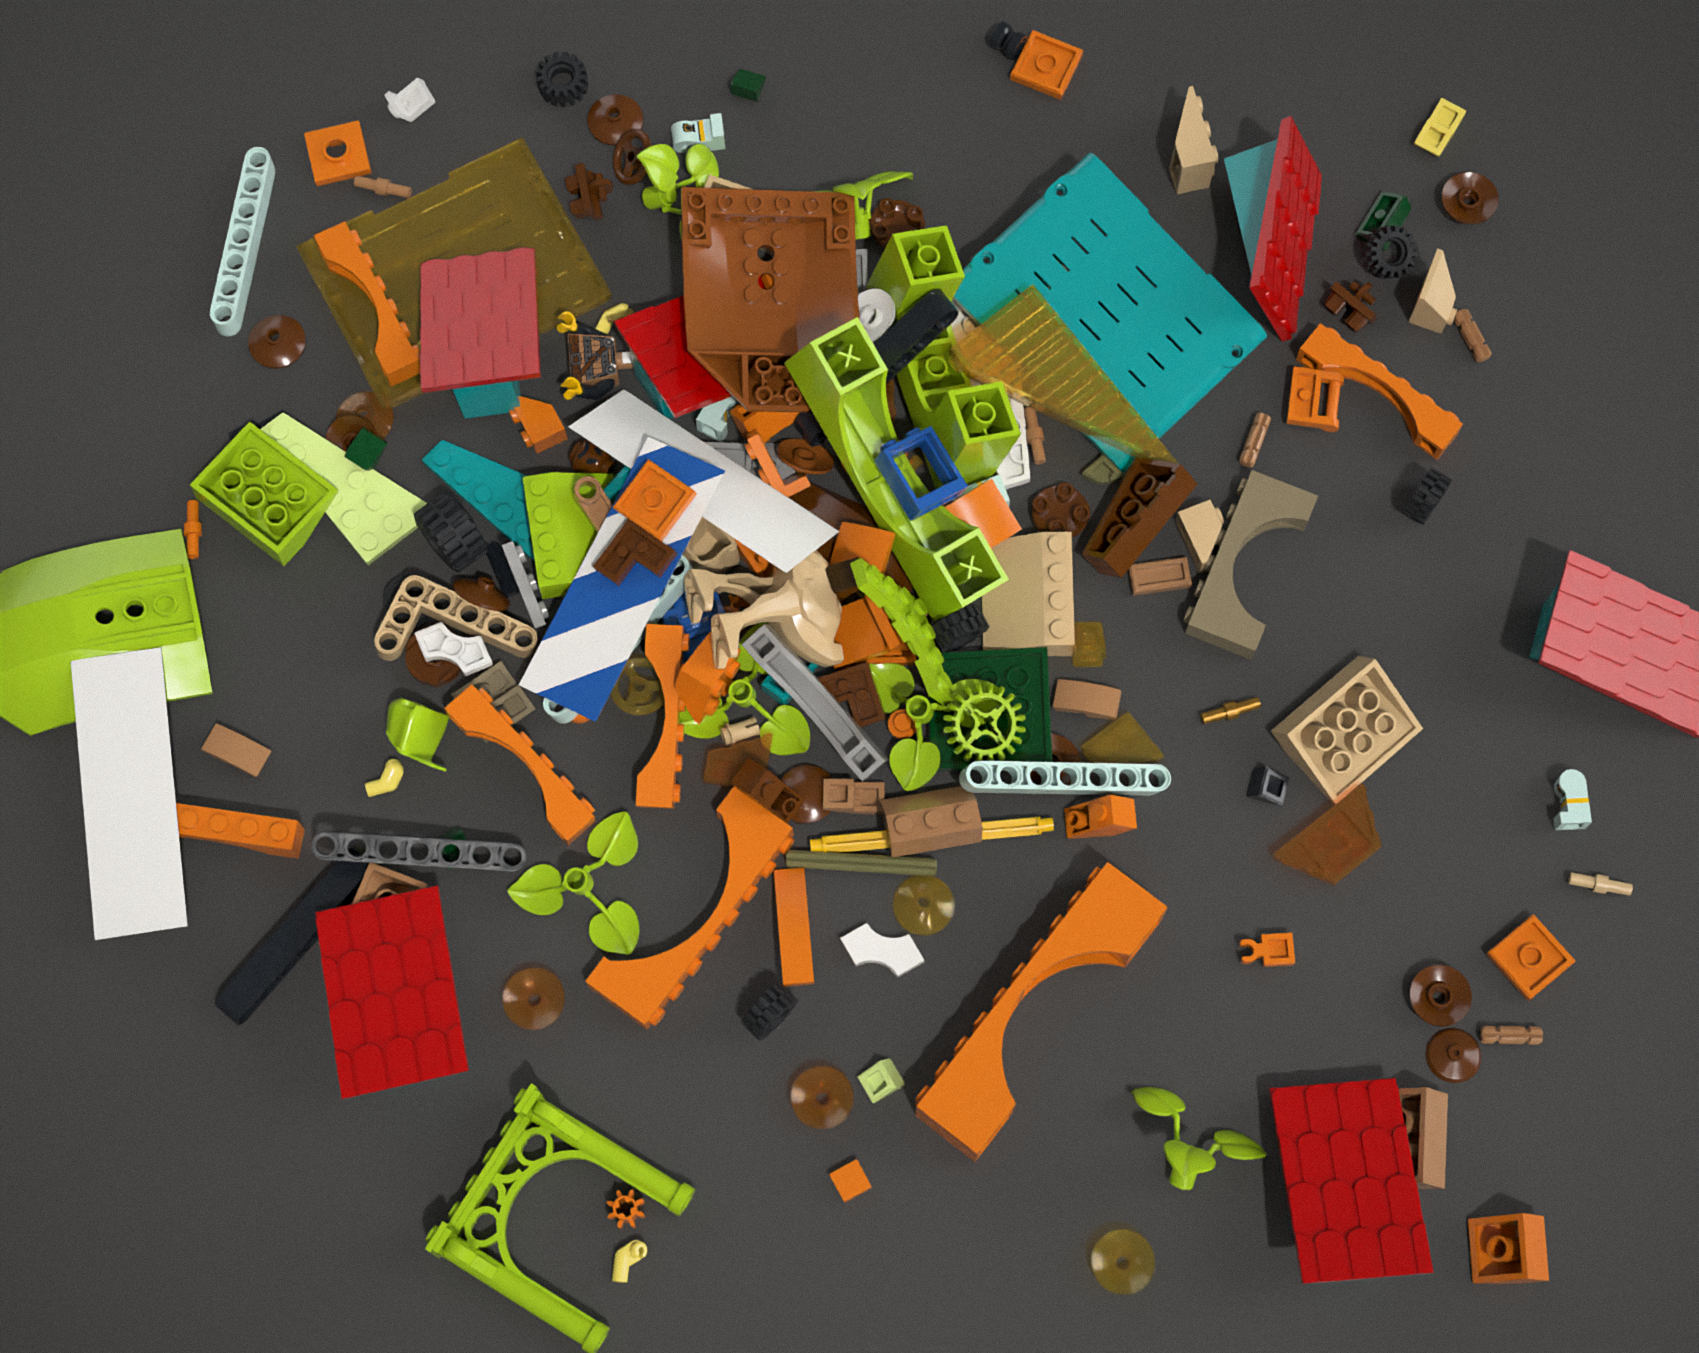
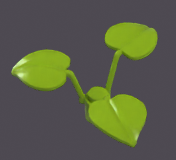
M666 144L653 145L644 149L636 156L645 167L654 185L646 187L642 194L644 205L650 210L662 208L663 213L671 212L681 215V209L671 207L677 199L675 189L689 185L694 181L697 188H704L709 174L719 177L717 160L711 149L703 144H696L689 148L686 154V166L692 177L676 183V180H678L676 173L679 169V160L675 151ZM680 221L679 232L682 240V227Z
M882 172L854 184L846 183L832 188L833 191L821 190L812 192H840L854 196L855 240L871 236L869 219H871L870 211L873 189L881 184L897 181L904 177L913 180V173ZM867 196L864 212V207H859L858 198L864 200Z
M768 622L756 624L739 641V649H741L737 662L741 663L739 669L745 672L752 671V673L748 677L734 681L729 687V697H727L725 705L722 706V699L720 697V703L712 716L707 715L700 724L694 721L687 708L685 712H680L679 724L685 725V734L700 739L715 738L720 735V728H723L725 723H729V719L724 711L728 710L732 703L739 707H749L752 705L768 719L761 726L760 739L763 746L769 752L786 756L805 753L809 749L810 729L803 714L792 706L780 705L774 711L773 716L770 715L755 701L756 691L749 683L757 676L758 672L763 675L769 674L755 661L742 644L762 625L769 624Z
M869 663L885 713L897 711L901 703L906 705L908 715L915 722L917 742L913 739L899 741L891 750L889 762L891 770L905 791L916 790L927 784L934 777L941 760L939 749L935 744L930 742L922 743V724H926L932 719L935 710L951 712V710L944 705L930 704L928 699L921 695L906 699L913 693L915 686L913 675L906 667L895 663ZM965 679L952 685L950 691L952 697L958 693L963 698H966L963 691L964 687L968 686L974 694L975 684L981 683L982 690L985 692L986 685L990 682L979 679ZM993 684V693H996L998 687ZM953 697L950 703L958 706L959 703ZM979 698L970 704L979 711L986 713L998 703L991 699ZM963 710L960 725L971 728L972 721ZM978 716L980 726L990 720L989 717L982 719Z
M619 812L601 821L589 835L587 849L592 856L601 858L598 862L589 866L585 865L583 869L578 867L569 869L564 876L563 882L562 876L557 869L547 864H539L528 869L507 892L520 907L541 916L551 915L561 909L563 906L561 892L567 889L576 895H585L602 912L595 915L590 921L589 935L592 942L606 952L629 955L635 949L639 939L640 927L637 914L631 906L622 901H615L606 909L591 892L594 881L589 874L590 871L603 866L606 860L613 866H622L630 862L637 852L638 836L630 815L627 812Z
M1157 1087L1137 1088L1130 1093V1095H1133L1135 1102L1145 1111L1158 1116L1171 1115L1173 1118L1174 1140L1166 1141L1163 1150L1172 1166L1169 1182L1179 1189L1191 1190L1198 1173L1208 1172L1215 1168L1216 1161L1212 1155L1217 1150H1221L1227 1157L1239 1160L1259 1159L1267 1155L1263 1148L1253 1139L1234 1130L1217 1131L1213 1137L1216 1143L1212 1144L1208 1151L1188 1145L1180 1141V1115L1178 1112H1183L1186 1108L1181 1098L1168 1090Z

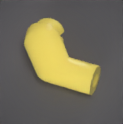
M620 303L605 310L595 328L608 334L614 321L631 315L634 311L628 308V304Z

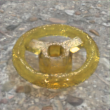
M633 658L627 660L610 694L614 703L624 712L632 715H647L659 709L664 704L665 698L660 680L648 681L645 678L639 677L634 670V667H646L656 673L651 662L647 658ZM624 673L631 682L628 688L629 697L626 702L619 692V681ZM638 685L645 686V689L643 691L639 692L635 690L636 686ZM653 691H660L658 697L652 703L646 706H635L636 703L648 702L653 695Z

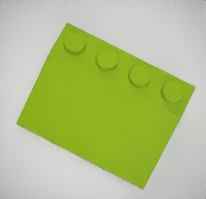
M251 422L232 439L190 484L194 495L200 502L282 566H285L304 546L339 492L337 488Z
M550 472L523 477L538 586L542 599L566 595L597 536L596 531L573 499L576 482L582 477L591 476L604 489L614 477L613 474ZM583 486L579 489V493L583 498L590 499L595 496L594 490L589 486Z

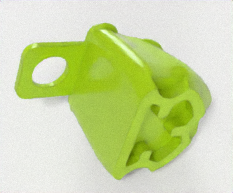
M402 697L393 700L388 707L386 734L397 752L446 772V768L431 762V759L444 735L449 717Z

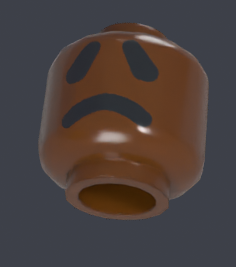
M587 439L576 443L569 458L572 462V469L576 473L611 474L615 466L611 455Z

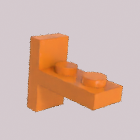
M757 429L746 434L748 443L744 444L751 460L758 459L762 468L757 471L762 481L768 485L770 484L771 487L786 497H790L811 486L806 473L803 472L783 480Z

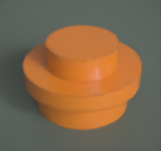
M905 709L897 710L890 715L888 729L892 736L897 739H908L916 733L915 722L910 718Z

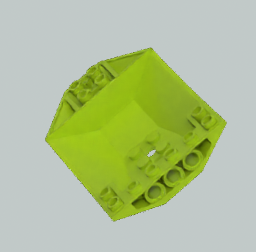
M181 529L119 538L67 549L28 560L1 572L0 717L27 735L31 736L76 722L71 661L161 647L166 702L213 694L191 571ZM131 605H140L144 609V612L138 617H131L126 611ZM101 610H109L113 613L114 618L108 624H101L96 620L97 613Z

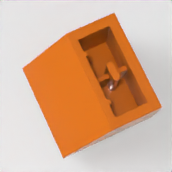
M711 632L708 633L680 669L675 684L676 692L694 721L698 724L707 715L712 716L715 713L721 696H728L729 687L734 682L731 679L734 678L741 663L737 662L741 651L738 648V656L736 658H729L725 669L715 668Z

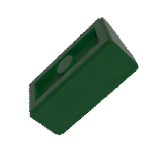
M1381 191L1355 233V236L1364 242H1368L1365 237L1368 234H1373L1372 230L1386 226L1401 227L1411 211V205L1406 195ZM1387 241L1383 244L1382 251L1387 250V248L1391 244V241Z

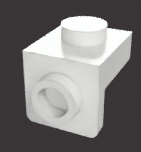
M418 77L398 94L390 91L384 94L389 102L387 106L392 115L409 122L414 121L436 102L424 80Z

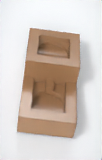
M1058 679L1053 708L1061 712L1084 713L1088 718L1116 720L1121 690L1093 683Z
M215 723L200 749L254 778L258 776L271 753V750L217 723Z
M824 779L823 810L883 815L880 800L885 799L884 782Z

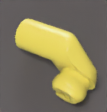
M388 760L381 778L365 783L368 797L391 792L398 787L404 773V768L399 760Z
M633 1240L616 1251L611 1281L627 1283L629 1267L647 1255L648 1250L644 1242Z

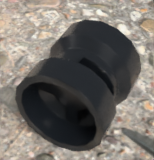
M1003 21L993 32L989 46L995 50L1001 49L1008 58L1015 60L1022 52L1028 36L1020 31H1013L1012 27Z

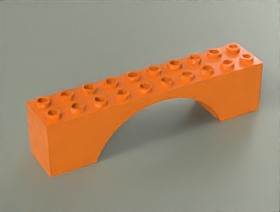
M1109 862L1102 869L1097 866L1086 880L1087 884L1084 887L1086 890L1083 893L1080 890L1075 893L1068 903L1069 907L1066 910L1067 914L1065 917L1061 914L1057 916L1049 927L1050 931L1047 934L1049 936L1045 941L1040 938L1030 952L1029 963L1026 965L1022 962L1011 976V986L1008 989L1003 986L992 1000L994 1003L991 1006L992 1010L990 1013L982 1012L973 1024L972 1036L968 1038L965 1035L954 1049V1059L951 1063L945 1060L935 1073L936 1077L934 1078L935 1083L930 1088L928 1085H925L915 1099V1116L973 1162L977 1161L1014 1112L1016 1102L1009 1091L1005 1079L1002 1062V1043L1006 1025L1020 1001L1035 986L1048 977L1072 967L1106 964L1125 968L1162 921L1168 908Z

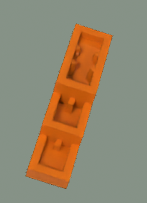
M804 867L774 870L783 986L814 984Z

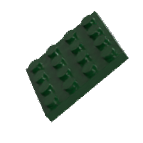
M1047 647L941 653L944 658L942 663L943 670L950 678L952 685L965 679L984 680L993 683L998 688L1000 686L1004 687L1003 698L1010 693L1014 694V699L1009 703L1011 706L1017 703L1021 704L1022 707L1014 711L1015 716L1025 715V720L1016 721V726L1025 727V732H1015L1014 736L1019 737L1022 742L1021 744H1016L1011 741L1010 745L1014 748L1015 752L1010 754L1003 749L1002 752L1005 755V760L1003 761L1053 762ZM929 696L930 704L937 703L938 705H942ZM935 710L932 719L929 721L930 743L938 747L941 758L937 772L962 771V769L975 762V754L972 755L969 761L963 759L966 753L965 749L959 754L954 753V749L959 745L957 741L953 744L947 743V740L953 737L954 734L953 732H943L944 727H952V721L943 720V716H953V711ZM1003 711L996 724L1001 734L1005 737L1008 730V718L1005 711ZM989 721L984 725L978 727V729H987L988 731H991L988 725ZM960 725L963 737L967 735L971 728ZM981 735L970 745L986 750L998 744L987 735ZM993 754L994 761H1000L996 754Z

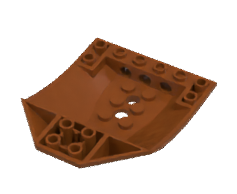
M681 187L683 296L688 352L748 412L807 413L810 407L784 363L811 341L856 317L860 320L856 270L854 196L840 192ZM760 248L769 249L773 255L772 260L762 261L758 257L757 251ZM767 274L773 278V288L765 290L759 286L758 278L761 275Z

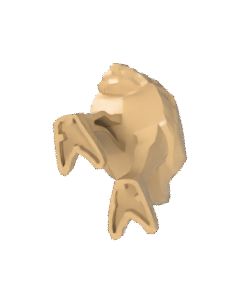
M817 550L787 573L774 565L771 574L767 578H759L749 573L715 574L701 569H690L685 574L684 587L689 617L692 623H700L703 612L712 610L714 591L736 594L750 604L749 608L741 612L715 614L711 618L712 653L716 669H725L728 659L738 656L741 629L761 622H768L798 656L811 663L828 667L843 662L842 645L833 641L841 621L842 607L837 599V594L832 591L825 571L829 563Z

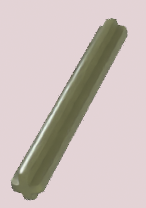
M788 850L786 852V866L792 868L804 867L808 869L935 876L937 872V861L932 858L900 856L892 858L891 856L801 850Z

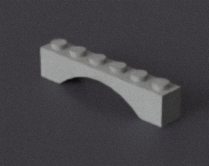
M770 624L762 625L742 644L755 661L807 713L841 758L862 781L868 779L889 760Z

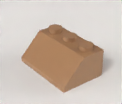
M962 786L880 800L892 858L982 842L983 827L974 793L966 791Z
M1427 1087L1399 1089V1095L1418 1190L1445 1189L1448 1094Z

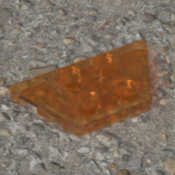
M1363 783L1275 852L1272 857L1278 862L1332 886L1339 883L1382 847L1379 833L1375 829L1373 811L1370 810L1367 800L1366 786Z

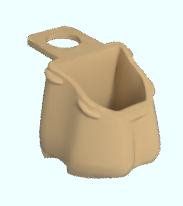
M701 517L682 555L685 556L694 569L707 570L715 574H726L728 570L740 562L737 543L732 536Z

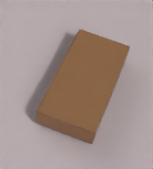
M1187 557L1132 564L1128 569L1133 596L1191 588L1192 586Z

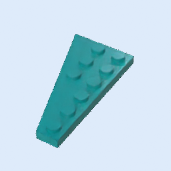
M441 440L422 459L423 464L510 542L513 541L515 546L521 545L524 554L535 563L523 477L527 475Z

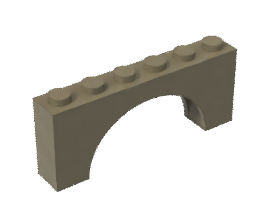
M1253 470L1248 479L1242 478L1236 492L1237 495L1241 496L1238 505L1231 504L1226 516V520L1231 522L1227 530L1221 528L1215 545L1220 547L1217 556L1210 555L1205 567V571L1209 572L1206 582L1203 580L1199 581L1194 597L1199 598L1195 607L1189 606L1183 620L1184 623L1188 624L1185 634L1252 660L1266 624L1253 618L1244 609L1236 595L1233 584V565L1236 556L1251 539L1263 532L1278 528H1291L1304 532L1318 498V495Z

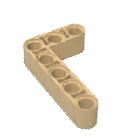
M417 575L409 576L402 582L374 639L376 652L380 658L386 661H393L399 658L423 613L473 637L481 636L484 642L517 657H530L537 649V633L532 627L498 611L473 605L462 599L454 591ZM412 587H420L423 593L419 597L414 598L410 597L407 591ZM439 599H446L451 603L445 610L437 609L434 604ZM467 611H472L478 617L473 622H465L461 616ZM399 613H407L410 619L406 623L399 624L394 621V617ZM498 623L504 626L505 630L503 633L495 635L488 630L489 627ZM520 636H528L532 643L527 647H520L517 645L516 640ZM386 639H393L397 642V645L392 650H384L381 648V643Z

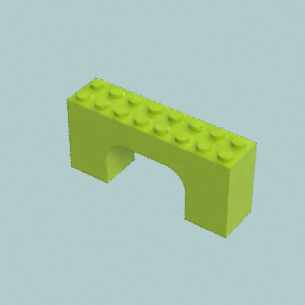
M947 225L892 234L866 285L867 290L881 289L892 297L895 303V318L892 326L925 295L935 289H941L952 302L965 275ZM949 325L897 374V378L914 428L919 427L922 431L932 426L967 485L991 478L995 474L1021 433L1002 381L978 386L971 385L954 337L952 325ZM924 454L935 489L944 486Z

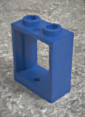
M932 426L922 431L919 427L915 428L904 436L905 439L899 442L893 439L880 447L881 452L874 460L910 521L958 498L968 487ZM920 446L944 486L917 499L894 459Z

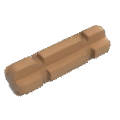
M1459 310L1454 317L1457 327L1462 328L1460 332L1469 349L1474 350L1472 354L1478 363L1486 361L1490 358L1492 352L1488 345L1483 343L1485 339L1475 321H1471L1473 317L1469 310Z
M1262 412L1256 414L1239 460L1241 465L1248 468L1254 466L1271 421L1269 415Z
M1483 1026L1480 1029V1039L1483 1044H1494V1042L1498 1041V1044H1524L1527 1042L1531 1045H1539L1543 1041V1031L1541 1027L1529 1026L1527 1029L1524 1026H1499L1498 1028H1495V1026Z

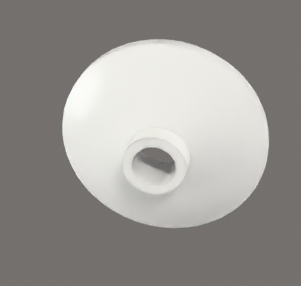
M876 288L866 290L858 295L860 322L872 343L879 340L891 328L895 318V303L892 297L884 290Z

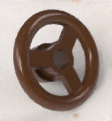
M631 129L624 133L614 150L613 170L617 179L625 185L637 184L647 174L645 167L636 156L644 149L652 146L648 135L640 129ZM639 138L642 141L643 148L633 147L630 139ZM623 150L626 153V164L624 171L622 170L621 157ZM633 169L638 170L635 175L631 176Z

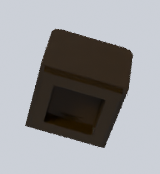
M858 557L826 567L825 571L832 591L835 594L846 598L859 590L850 563L859 559Z

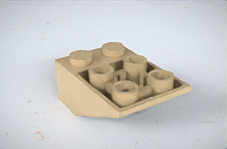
M1193 86L1188 88L1169 168L1176 195L1209 188L1211 178L1215 176V163L1218 162L1216 146H1211L1209 140L1211 137L1209 123L1207 120H1203L1201 114L1203 113V103L1201 97L1196 96Z

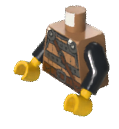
M565 311L558 316V319L564 320L565 323H560L556 326L557 331L560 333H565L568 330L571 332V334H568L571 377L566 378L561 384V387L569 388L563 396L567 400L572 399L574 396L598 400L620 384L619 370L633 368L630 351L617 352L614 337L580 321H576L572 313Z

